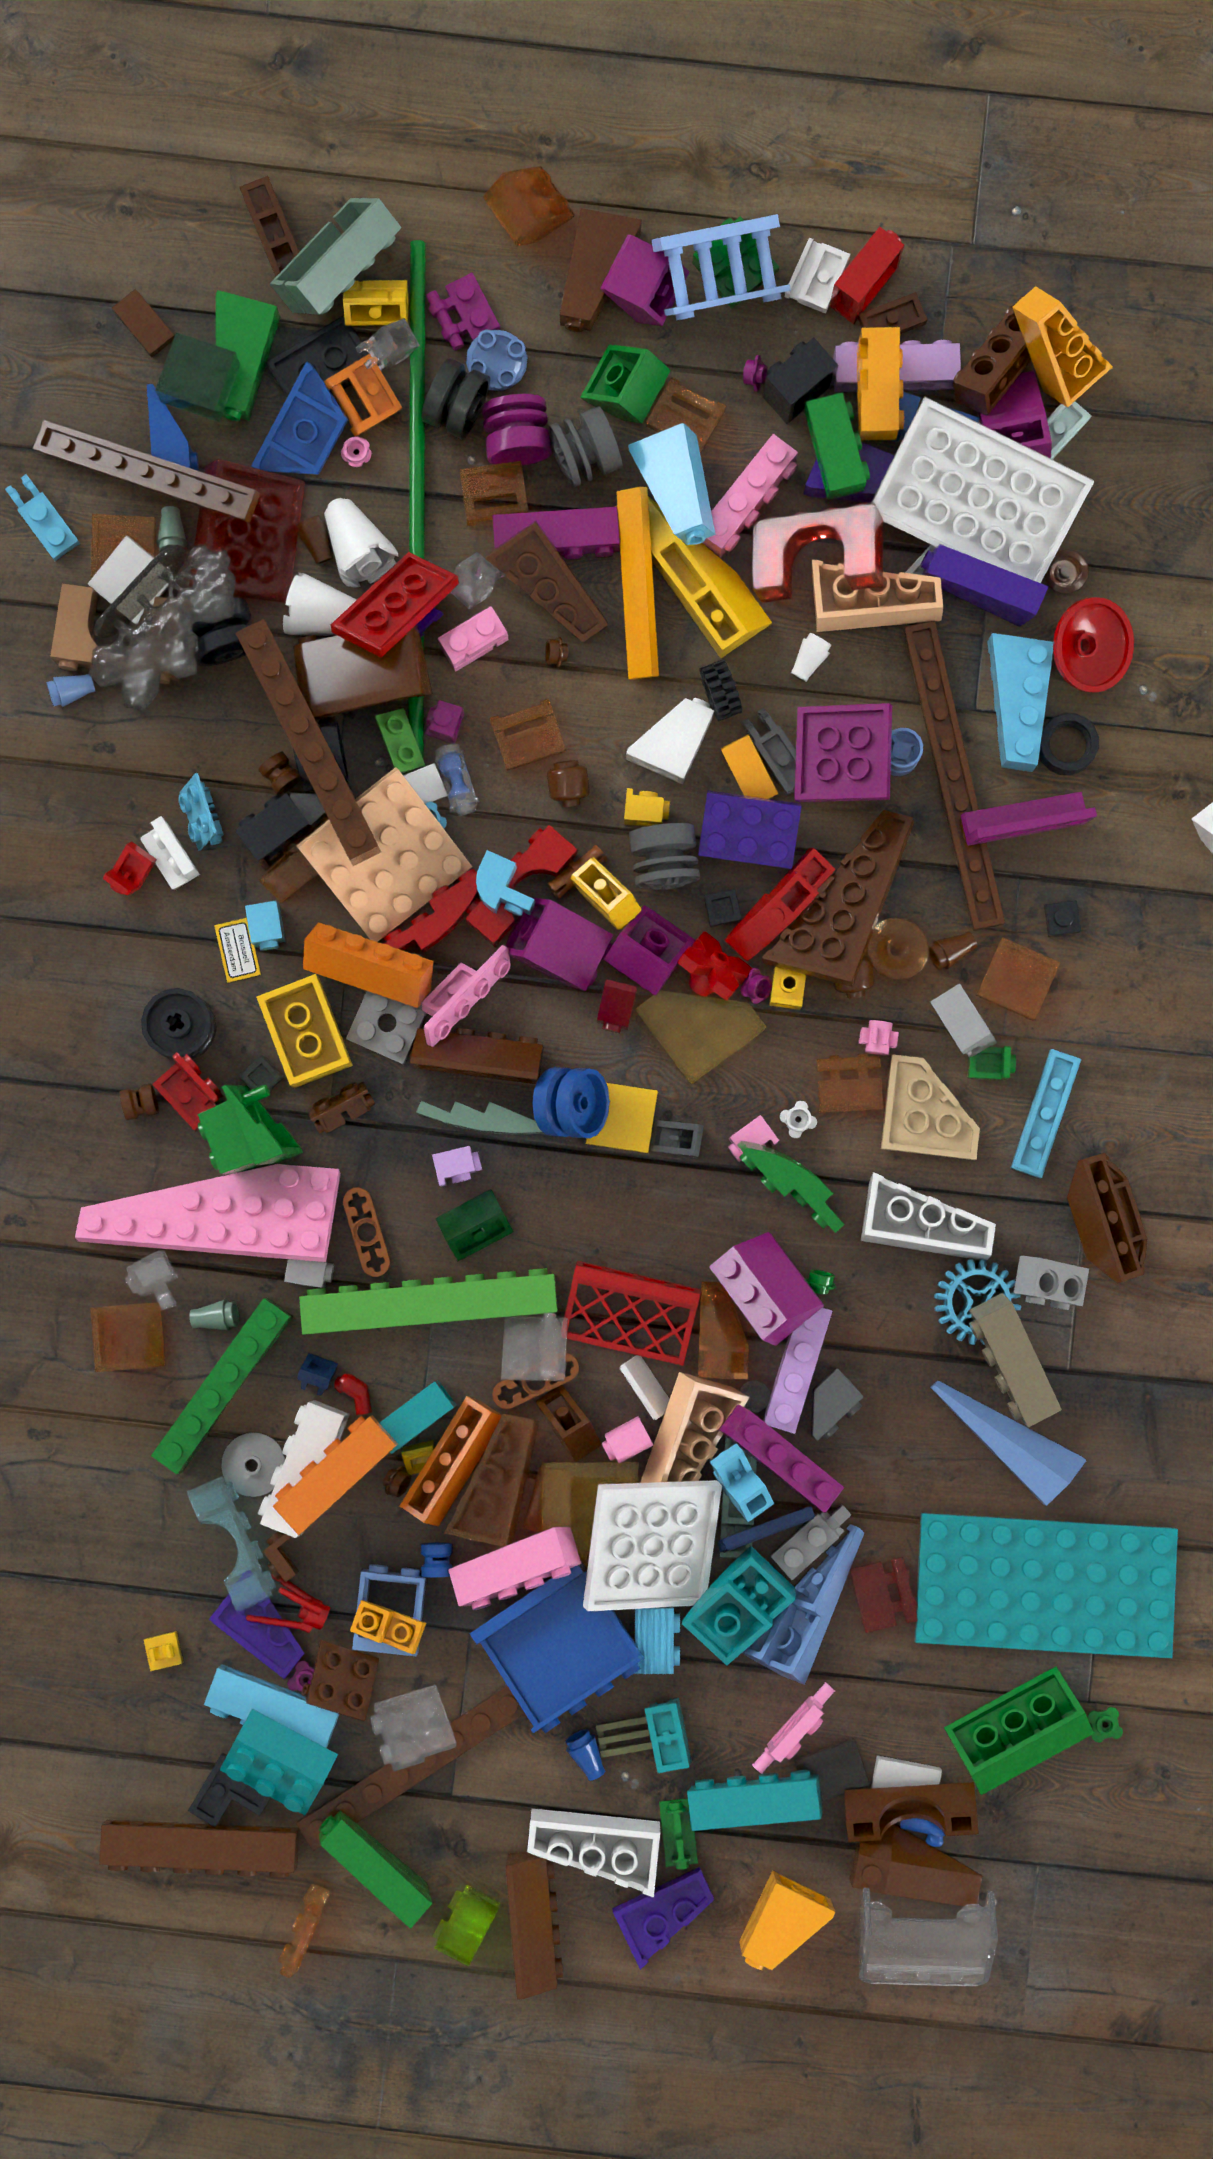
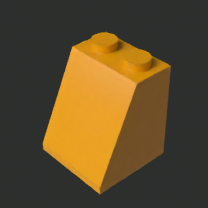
M772 1870L739 1941L742 1956L746 1957L745 1962L759 1970H762L763 1967L773 1970L834 1917L835 1909L831 1899Z

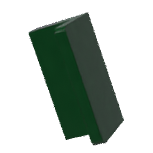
M488 1190L436 1218L442 1234L457 1261L514 1232L492 1190Z

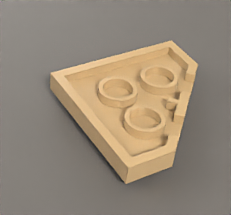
M892 1054L881 1149L976 1160L980 1131L978 1125L968 1116L958 1100L946 1085L940 1081L924 1058Z

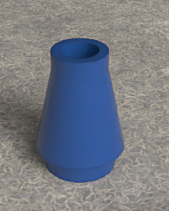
M588 1729L580 1730L566 1739L567 1753L586 1774L589 1781L601 1777L606 1772L601 1761L595 1735L590 1734Z

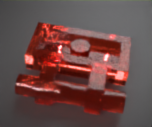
M903 1557L891 1559L893 1572L884 1574L882 1562L850 1569L865 1633L897 1626L894 1613L903 1611L906 1623L918 1621L916 1612L918 1603L916 1597L912 1596L909 1583L911 1574L910 1570L905 1567ZM892 1583L897 1584L900 1600L891 1602L887 1587L888 1584Z

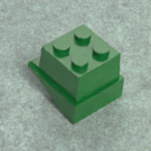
M266 1084L252 1090L248 1086L224 1085L221 1088L225 1093L227 1101L198 1114L200 1123H198L199 1132L205 1141L208 1140L212 1151L209 1153L211 1164L215 1170H219L220 1174H235L264 1164H277L303 1153L300 1145L284 1124H277L259 1101L270 1096V1091Z

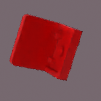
M176 1052L172 1056L175 1064L152 1085L196 1132L198 1130V1123H200L198 1114L221 1104L220 1098L223 1095L209 1078L203 1081L199 1077L202 1072L187 1054L182 1058Z

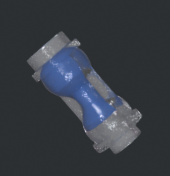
M457 743L436 749L434 761L438 765L450 803V812H457L458 816L475 812V806L480 801L476 797L464 759V750H460Z

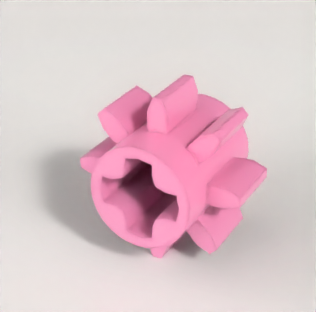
M869 1020L868 1028L862 1027L859 1044H866V1053L889 1055V1048L897 1047L899 1032L892 1031L893 1023Z

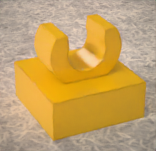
M177 1631L144 1639L150 1671L179 1665L184 1662Z

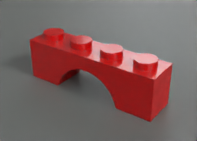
M550 825L545 830L539 828L529 839L528 842L531 844L523 854L520 851L517 852L510 860L516 863L517 869L508 888L514 890L522 880L536 874L557 877L564 871L567 864L578 855L577 849ZM477 898L466 910V913L469 914L465 918L466 922L496 947L515 926V919L511 912L504 909V903L501 902L497 912L494 913L484 905L482 900Z

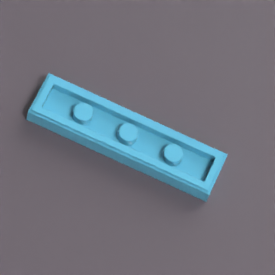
M1050 1049L1010 1169L1040 1179L1042 1178L1081 1062L1080 1058Z

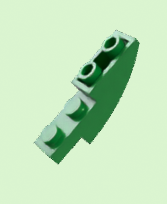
M741 1141L737 1144L743 1152L739 1158L751 1171L757 1167L764 1176L760 1180L772 1193L778 1190L784 1197L790 1193L802 1207L808 1203L815 1211L811 1214L812 1218L823 1229L829 1226L836 1233L845 1225L825 1203L834 1193L809 1169L775 1149L746 1141Z

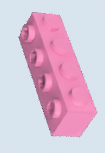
M772 434L711 511L716 535L706 538L702 543L719 558L722 557L726 550L731 552L741 539L739 534L745 527L750 528L759 517L760 513L758 510L764 503L769 504L779 491L777 486L783 479L788 480L798 467L796 464L798 452L775 434Z
M553 1527L450 1568L448 1571L458 1606H472L473 1610H479L490 1606V1600L496 1597L499 1600H504L518 1594L517 1589L524 1586L526 1590L544 1585L543 1579L552 1576L553 1579H558L570 1575V1568L580 1565L581 1561L571 1527Z

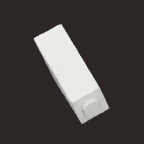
M685 698L628 748L626 760L683 784L713 719L714 710L709 709L710 704L701 699L693 698L691 701Z

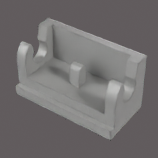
M960 983L930 1002L963 1054L967 1053L968 1057H972L997 1043Z

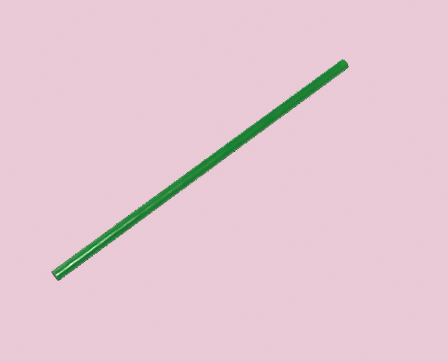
M413 240L410 242L409 552L424 559L425 422H422L421 416L425 403L426 243L422 240ZM423 635V636L421 637V642H422L423 651H424V635ZM415 696L408 698V721L424 759V696Z

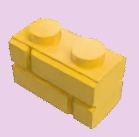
M407 280L355 281L353 286L345 291L343 295L345 326L407 325L409 312Z
M594 857L590 858L571 876V880L580 894L617 930L624 928L642 910L633 894Z

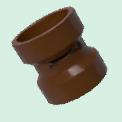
M283 751L271 756L258 769L264 778L271 781V788L277 795L286 793L301 780L300 773H298L297 769L290 767L289 759Z
M151 1083L141 1085L138 1090L130 1088L120 1090V1102L127 1121L137 1119L141 1114H147L148 1116L159 1114L156 1093Z

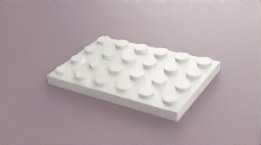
M924 397L867 513L935 547L941 544L1041 583L1089 493L1094 480Z

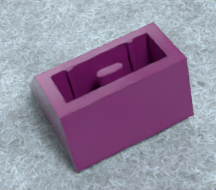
M627 235L600 289L637 323L663 326L667 318L664 309L672 308L676 300L668 256L665 257L664 251L653 252L651 244L633 235ZM682 265L686 281L690 272Z

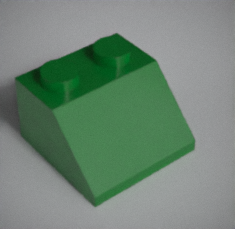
M609 344L580 398L595 407L600 406L603 411L622 421L642 424L648 416L651 406L659 391L663 388L671 370L648 349Z

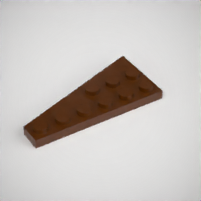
M883 810L861 836L860 843L850 855L847 853L840 862L841 866L817 890L819 894L800 913L790 928H786L779 936L780 940L772 950H768L762 957L763 963L853 987L913 828V817Z

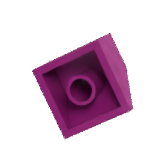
M644 905L640 913L619 934L604 960L617 971L622 972L638 983L643 989L656 996L678 967L677 961L689 946L692 947L696 940Z

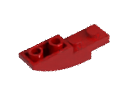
M809 848L769 894H764L724 941L745 961H749L786 929L819 894L817 890L834 872L835 868L815 848Z
M475 869L462 874L458 878L460 882L451 888L445 885L431 894L433 899L428 902L434 913L429 915L425 912L411 921L413 926L403 932L400 928L391 932L384 938L386 942L383 944L405 951L417 943L424 954L442 941L467 915L466 910L479 896L476 885L477 872Z

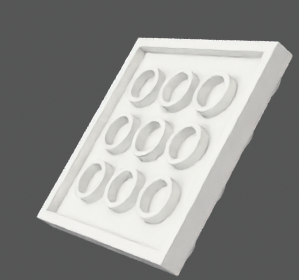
M717 1480L598 1484L583 1607L587 1611L694 1606L708 1589L722 1485Z

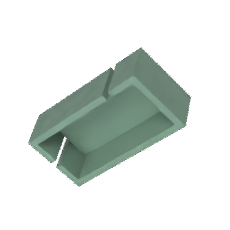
M350 198L333 216L344 233L341 235L334 224L328 222L270 283V286L293 313L322 315L328 312L334 305L333 300L340 293L347 291L353 286L354 278L360 271L368 269L375 262L374 257L381 249L389 247L395 241L396 237L394 235L402 227L379 198Z

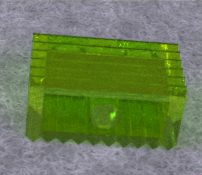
M467 1884L462 1892L456 1890L448 1905V1908L452 1909L448 1920L441 1919L432 1937L437 1939L434 1948L469 1967L499 1910L500 1902Z

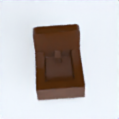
M278 1531L266 1540L269 1547L263 1550V1552L270 1560L267 1566L278 1580L282 1577L287 1582L299 1570L281 1547L292 1536Z

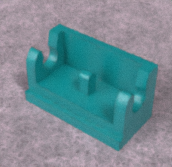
M679 1698L670 1699L666 1703L658 1704L655 1702L650 1704L648 1708H645V1714L657 1773L689 1768L692 1758Z

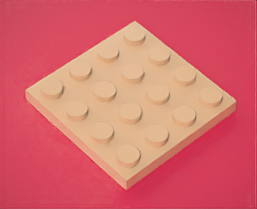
M396 767L355 799L381 853L353 866L330 820L296 845L369 939L376 942L433 898L431 895L433 892L445 885L449 886L473 867Z

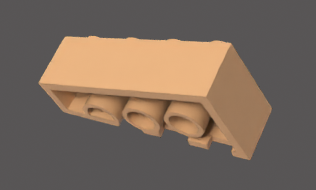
M812 560V583L817 632L942 620L943 599L941 579L939 577L904 572L894 574L882 572V569L870 568V570L852 568L851 565L838 563L837 566L823 564V561Z
M679 1372L640 1483L699 1481L702 1476L700 1471L709 1458L712 1460L718 1450L716 1445L723 1435L719 1431L720 1427L739 1404L744 1407L750 1397L731 1386Z

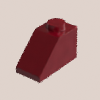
M606 979L597 1017V1023L603 1024V1030L619 1034L621 1029L628 1030L637 994L636 986Z

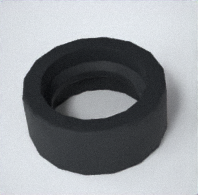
M1063 713L1053 717L1042 730L1039 752L1041 762L1050 771L1059 775H1074L1083 771L1095 759L1099 749V736L1095 726L1087 718L1076 713ZM1064 726L1078 729L1086 740L1084 755L1074 762L1058 760L1050 749L1052 734Z

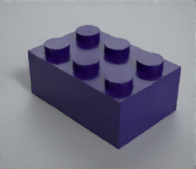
M707 790L698 856L792 869L801 804Z

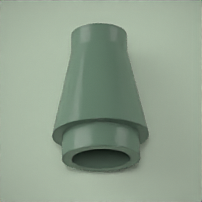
M167 506L161 509V520L156 545L164 555H180L185 551V546L187 545L180 517V509L174 506Z
M225 1299L198 1309H192L190 1311L192 1328L230 1331L232 1327H237L239 1324L238 1306L235 1301L229 1302Z

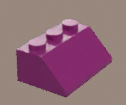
M770 1232L733 1246L709 1266L760 1338L772 1345L777 1346L801 1326L803 1322L825 1306Z

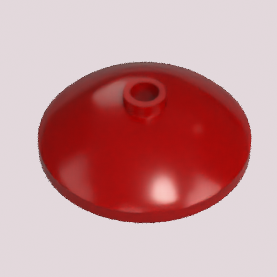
M1090 597L1077 601L1064 612L1054 633L1053 654L1058 671L1069 685L1084 692L1105 691L1117 684L1130 666L1134 651V635L1131 623L1121 607L1105 598Z

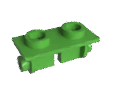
M404 708L376 715L375 719L393 767L398 768L402 775L411 773L414 769L425 767Z

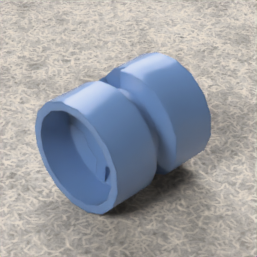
M898 728L892 730L891 775L904 776L915 769L923 754V743L921 737L915 731L909 728Z

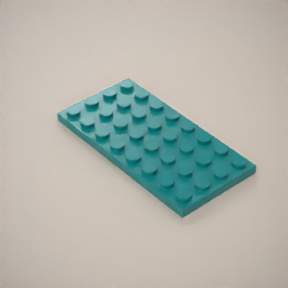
M921 1513L914 1641L915 1643L1172 1658L1178 1529Z

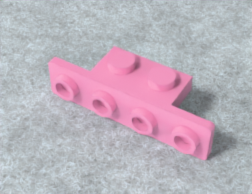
M502 945L477 971L460 963L421 1003L422 1010L433 1016L424 1025L427 1045L434 1047L440 1040L446 1038L451 1028L460 1019L468 1015L471 1007L480 998H484L488 994L490 988L499 978H503L508 973L511 963L508 954L509 949L506 946Z

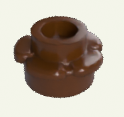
M559 636L557 639H548L545 646L546 664H554L558 668L568 658V644L563 643L562 638Z
M400 1466L396 1470L392 1468L385 1475L383 1486H385V1493L387 1495L393 1494L396 1497H400L406 1491L411 1475L404 1471V1467Z

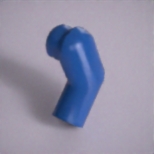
M918 1818L906 1819L900 1822L901 1829L927 1834L926 1843L934 1847H941L943 1845V1836L945 1834L936 1824Z

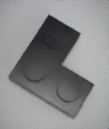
M225 1753L220 1755L188 1809L190 1813L213 1827L217 1826L232 1800L260 1816L271 1798L260 1795L254 1788L243 1782L234 1781L226 1773L220 1771L227 1756Z

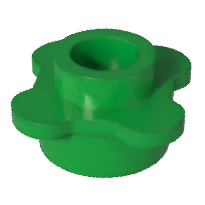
M1108 1707L1107 1710H1092L1089 1712L1087 1717L1094 1732L1091 1737L1095 1742L1100 1743L1105 1738L1113 1737L1118 1739L1122 1736L1123 1729L1118 1724L1119 1711L1116 1708ZM1103 1722L1108 1723V1726L1106 1728L1102 1726Z

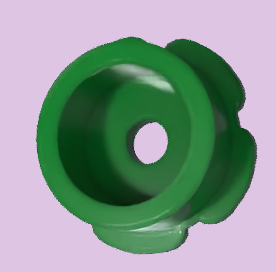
M810 1270L809 1279H805L817 1294H828L829 1290L836 1288L834 1283L835 1275L827 1271Z

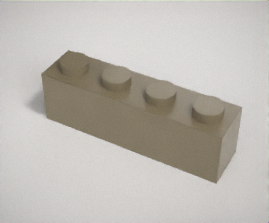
M1001 1293L970 1309L969 1312L973 1319L969 1323L970 1328L977 1340L982 1339L986 1346L982 1353L990 1367L995 1365L999 1374L994 1377L1001 1392L1003 1394L1007 1392L1011 1401L1007 1403V1406L1015 1420L1021 1419L1027 1427H1030L1061 1411L1060 1404L1013 1303L1004 1293Z

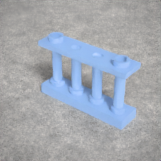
M778 214L652 239L653 252L664 250L665 257L668 256L677 307L664 309L665 316L675 315L676 320L695 317L694 310L762 297L763 302L782 299V292L791 291L790 284L776 287L768 236H771L770 229L780 227ZM748 233L752 234V239H756L764 289L747 292L739 242L742 241L741 235ZM722 239L723 245H727L735 295L718 298L710 254L712 241ZM693 245L694 251L697 250L706 297V301L689 304L680 256L683 253L682 247Z

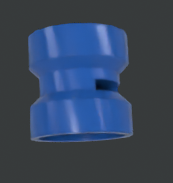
M436 1542L421 1544V1555L424 1556V1564L421 1566V1577H450L448 1569L453 1568V1565L450 1563L453 1543Z

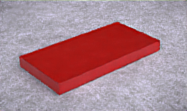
M408 552L330 624L331 632L382 658L459 584L458 576Z

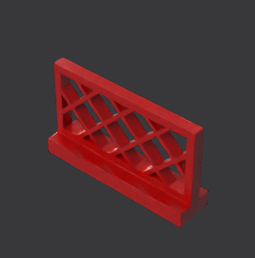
M577 1260L560 1337L683 1366L701 1289ZM578 1284L592 1286L598 1297L583 1306L576 1296ZM598 1288L609 1291L605 1292L604 1294H601ZM614 1292H618L624 1295L629 1304L613 1313L605 1298ZM630 1296H635L639 1298L635 1301H632ZM645 1299L654 1301L660 1312L647 1320H644L635 1306ZM575 1301L579 1309L572 1313ZM601 1301L610 1316L595 1325L586 1309ZM660 1302H661V1303H665V1304H669V1306L666 1307V1308H663L662 1305L660 1304ZM677 1306L690 1309L687 1321L678 1327L674 1326L667 1315L668 1311ZM632 1308L641 1323L625 1332L617 1317ZM582 1312L591 1328L581 1334L568 1331L570 1319ZM663 1315L672 1330L656 1339L647 1324ZM611 1320L614 1321L622 1334L612 1341L605 1340L598 1331V1328ZM644 1327L653 1342L644 1348L635 1347L629 1335ZM685 1328L684 1336L682 1338L679 1334V1331ZM594 1331L597 1337L588 1336V1334ZM675 1334L681 1344L679 1357L666 1354L659 1343ZM625 1339L626 1342L628 1343V1345H627V1344L618 1343V1342H620L621 1340ZM654 1346H656L659 1352H657V1351H652V1350H649V1349H651V1348H653Z

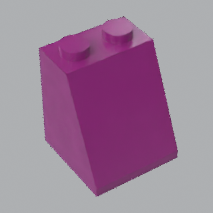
M531 897L535 900L531 914L528 915L523 912L519 916L505 944L509 949V956L574 989L586 991L587 987H590L597 977L596 969L601 959L605 958L611 949L610 941L613 934L552 900Z

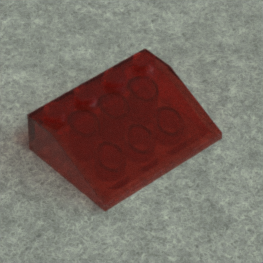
M216 459L205 466L204 473L254 489L260 493V497L250 523L199 507L189 587L220 595L286 603L292 583L298 538L297 532L299 531L297 524L300 522L305 481Z

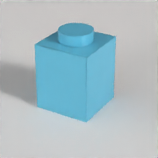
M277 901L245 906L250 939L255 947L260 946V950H272L279 948L278 943L286 942L280 905Z

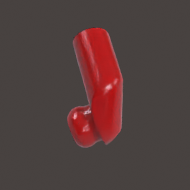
M343 1374L335 1379L334 1387L338 1393L344 1392L354 1399L356 1415L372 1413L369 1390L365 1382L352 1374Z

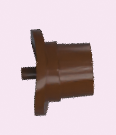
M1070 549L1060 550L1051 562L1045 574V579L1048 585L1055 591L1072 593L1080 589L1086 582L1089 573L1088 564L1077 551Z

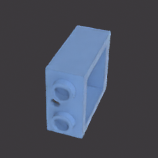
M370 1564L369 1569L361 1571L357 1610L361 1600L368 1602L370 1580L417 1585L413 1618L422 1621L427 1577H421L419 1569L401 1568V1573L388 1572V1566ZM354 1633L352 1650L416 1657L419 1653V1645L416 1653L410 1654L383 1642L378 1643Z

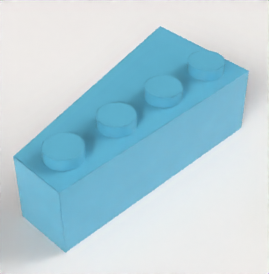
M992 633L987 644L988 653L990 654L991 680H993L1001 768L1033 772L1038 765L1053 656V642Z

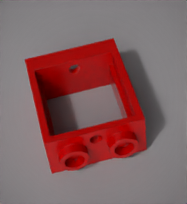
M879 226L834 283L829 306L852 324H855L858 320V314L866 310L899 267L904 244L895 232L891 230L885 231Z

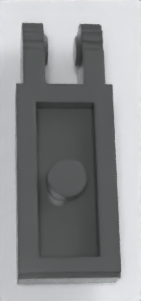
M762 708L757 711L758 717L769 730L768 733L761 737L754 724L748 718L743 720L741 724L746 733L750 735L761 758L788 796L795 791L796 749L780 725L777 726L769 713Z

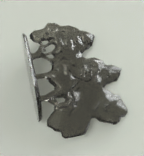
M181 545L168 547L160 552L140 572L97 620L94 633L98 637L108 638L118 634L117 641L112 644L100 645L93 649L91 659L93 666L89 670V675L100 687L122 683L121 695L126 708L136 707L137 710L148 708L159 693L161 672L168 671L177 679L197 674V661L194 658V653L198 648V636L192 631L194 623L199 621L217 623L232 617L234 614L235 600L233 593L235 590V576L228 570L230 558L227 556L226 550L213 553L205 545L195 546L188 555L187 569L178 572L185 562L186 550ZM194 568L197 573L193 575L189 574L188 571ZM184 577L193 580L194 584L190 588H182L176 584V580L181 583ZM168 583L169 594L166 601L160 606H152L150 601ZM173 588L178 590L177 597L173 596ZM144 609L139 624L135 628L129 626L131 621ZM125 636L130 642L129 646L123 644L122 640Z

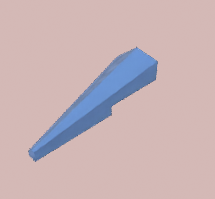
M938 1380L930 1387L1043 1505L1047 1506L1066 1488L1086 1462L1082 1456Z
M851 1524L847 1527L849 1533L836 1547L831 1545L826 1551L828 1556L818 1568L812 1567L795 1586L796 1600L773 1619V1626L742 1652L743 1655L783 1677L805 1685L864 1536V1532L859 1527Z

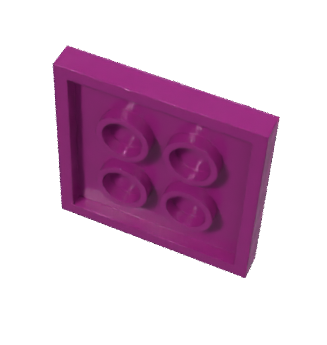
M890 703L798 707L794 800L797 802L890 800L893 706Z

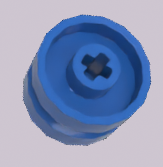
M552 1067L545 1070L536 1083L532 1103L534 1118L539 1129L545 1135L554 1137L570 1136L590 1139L598 1135L604 1127L609 1113L610 1099L608 1086L604 1077L594 1069Z

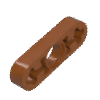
M352 1188L345 1194L343 1206L361 1266L369 1276L381 1277L389 1271L391 1259L373 1199L365 1189ZM358 1193L361 1198L366 1197L367 1202L362 1204L363 1212L367 1214L371 1211L372 1218H362L354 1223L353 1216L358 1217L359 1213L356 1207H350L349 1202L353 1201V1195ZM365 1223L372 1224L376 1229V1236L369 1242L362 1241L358 1236L359 1227ZM380 1241L381 1248H375V1252L378 1258H384L385 1263L381 1264V1270L376 1272L375 1268H369L367 1262L372 1260L370 1251L368 1250L363 1253L362 1247H371Z
M569 1353L558 1354L499 1382L493 1389V1400L497 1406L503 1409H511L574 1379L579 1371V1363ZM564 1358L566 1362L572 1361L574 1367L570 1369L571 1375L565 1376L564 1373H559L554 1376L557 1382L551 1384L550 1376L543 1366L550 1364V1369L553 1370L559 1366L558 1360ZM537 1371L544 1375L545 1385L542 1389L532 1390L528 1387L527 1377L531 1372ZM520 1377L522 1387L529 1395L522 1398V1393L519 1392L512 1396V1403L508 1404L506 1400L500 1401L498 1395L502 1393L501 1387L505 1385L508 1389L517 1387L518 1384L514 1380Z

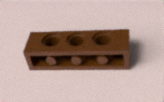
M1013 306L1007 309L1002 321L997 327L991 329L986 341L979 349L973 352L968 364L963 370L957 372L953 380L956 403L987 416L1031 361L1012 308Z

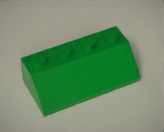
M1056 1666L944 1727L980 1795L987 1793L1094 1734L1085 1711Z

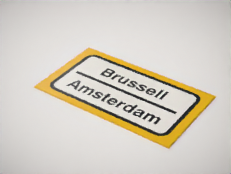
M247 918L214 925L227 983L261 975L255 947L250 939Z

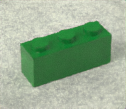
M843 392L806 401L804 413L827 499L831 500L863 492L867 483L866 480H870V473L867 462H861L859 450H862V443L859 432H853L851 421L854 420V413L850 401L845 402Z

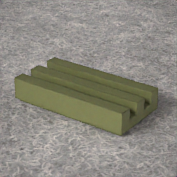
M646 1715L596 1724L601 1758L653 1749L651 1740L606 1748L607 1743L650 1736L649 1729L604 1736V1731L645 1724L647 1723Z

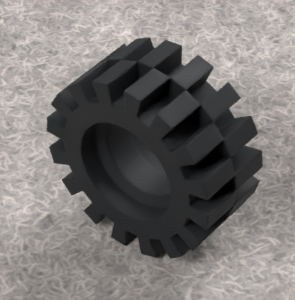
M725 660L701 667L699 671L702 684L716 719L721 721L742 713L743 709L739 693Z

